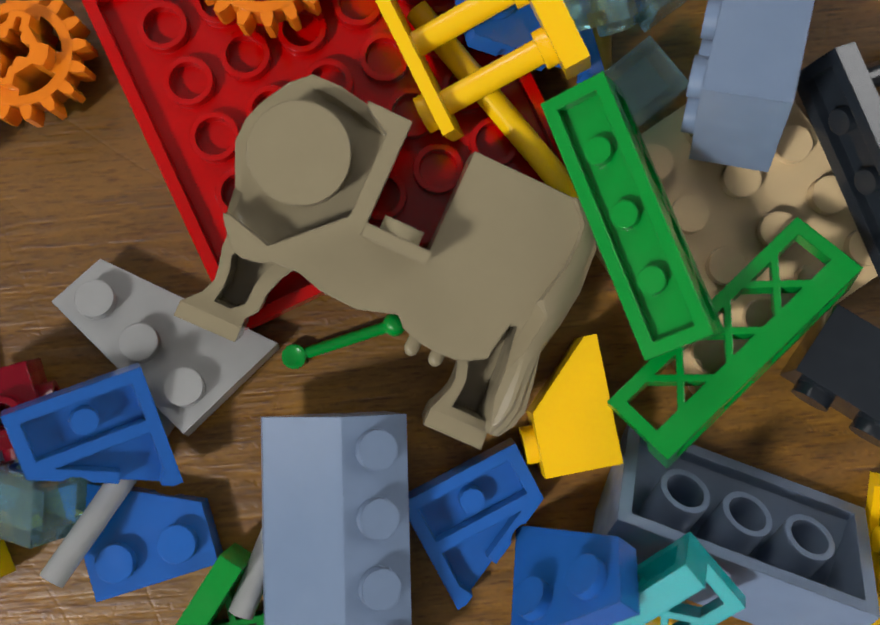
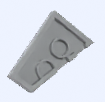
M99 259L51 302L118 369L139 363L155 406L188 437L280 349L277 342L250 329L245 330L243 335L236 342H233L174 316L180 300L184 298Z

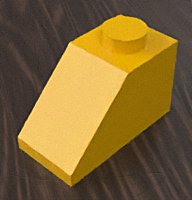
M597 334L573 339L526 410L529 425L519 427L525 462L527 465L537 463L538 472L545 479L624 464L613 410L607 403L610 395Z

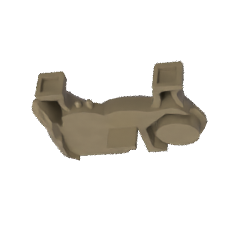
M313 74L289 82L266 98L246 118L235 141V188L228 211L223 213L227 237L222 246L215 279L202 292L180 300L174 316L236 342L243 335L249 316L258 313L264 307L272 289L292 271L300 273L323 293L356 310L396 314L399 316L403 329L409 333L404 346V351L408 356L416 355L421 345H424L431 349L428 356V362L431 366L437 367L441 365L445 356L456 360L448 382L427 401L421 413L423 425L481 450L487 433L495 437L502 435L514 427L526 412L540 352L563 322L583 287L596 252L597 242L579 198L571 197L474 151L464 165L427 249L419 247L424 233L386 215L380 228L369 224V220L409 134L412 121L370 101L366 104L343 87Z

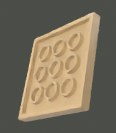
M795 101L768 172L689 159L693 134L681 132L686 104L641 134L711 300L796 217L800 218L863 267L850 290L837 303L878 276L816 132ZM795 241L779 257L780 280H811L825 264ZM597 245L595 255L608 272L600 249ZM769 268L755 281H770ZM796 293L781 294L782 307ZM771 294L740 295L731 304L732 327H763L772 318ZM721 314V315L719 316V319H720L721 324H722V326H723V317H722V314ZM750 339L733 340V353L735 354ZM702 340L690 344L683 351L684 374H715L725 364L724 340ZM675 358V359L671 362V364L673 365V367H674L675 370H676V358ZM687 386V387L689 388V390L691 391V393L694 394V393H695L696 391H698L702 386Z

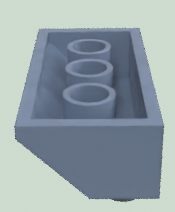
M374 411L261 416L264 625H412L407 414Z
M627 424L619 443L624 464L611 466L595 511L592 533L619 536L636 549L637 565H639L688 532H691L746 596V608L732 615V617L753 625H872L880 618L865 508L693 444L666 469L648 451L647 443ZM706 582L703 590L686 600L704 606L717 598L718 595Z

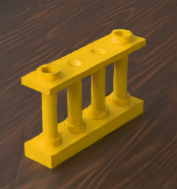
M375 0L422 93L413 98L419 116L431 134L440 129L442 135L453 142L464 137L454 113L545 64L549 70L560 64L567 80L591 68L590 53L563 0H466L413 31L397 0ZM514 4L518 10L530 4L541 26L530 33L533 40L441 90L424 55Z

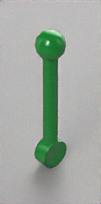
M387 314L383 322L306 347L298 344L289 345L282 352V361L288 368L298 369L305 366L309 358L386 333L393 337L400 336L405 330L398 315Z

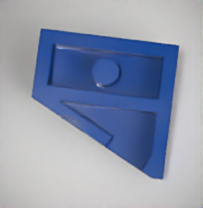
M139 363L1 411L0 418L26 480L64 481L67 478L76 477L84 478L91 483L119 484L120 479L160 481L161 486H175L183 483Z

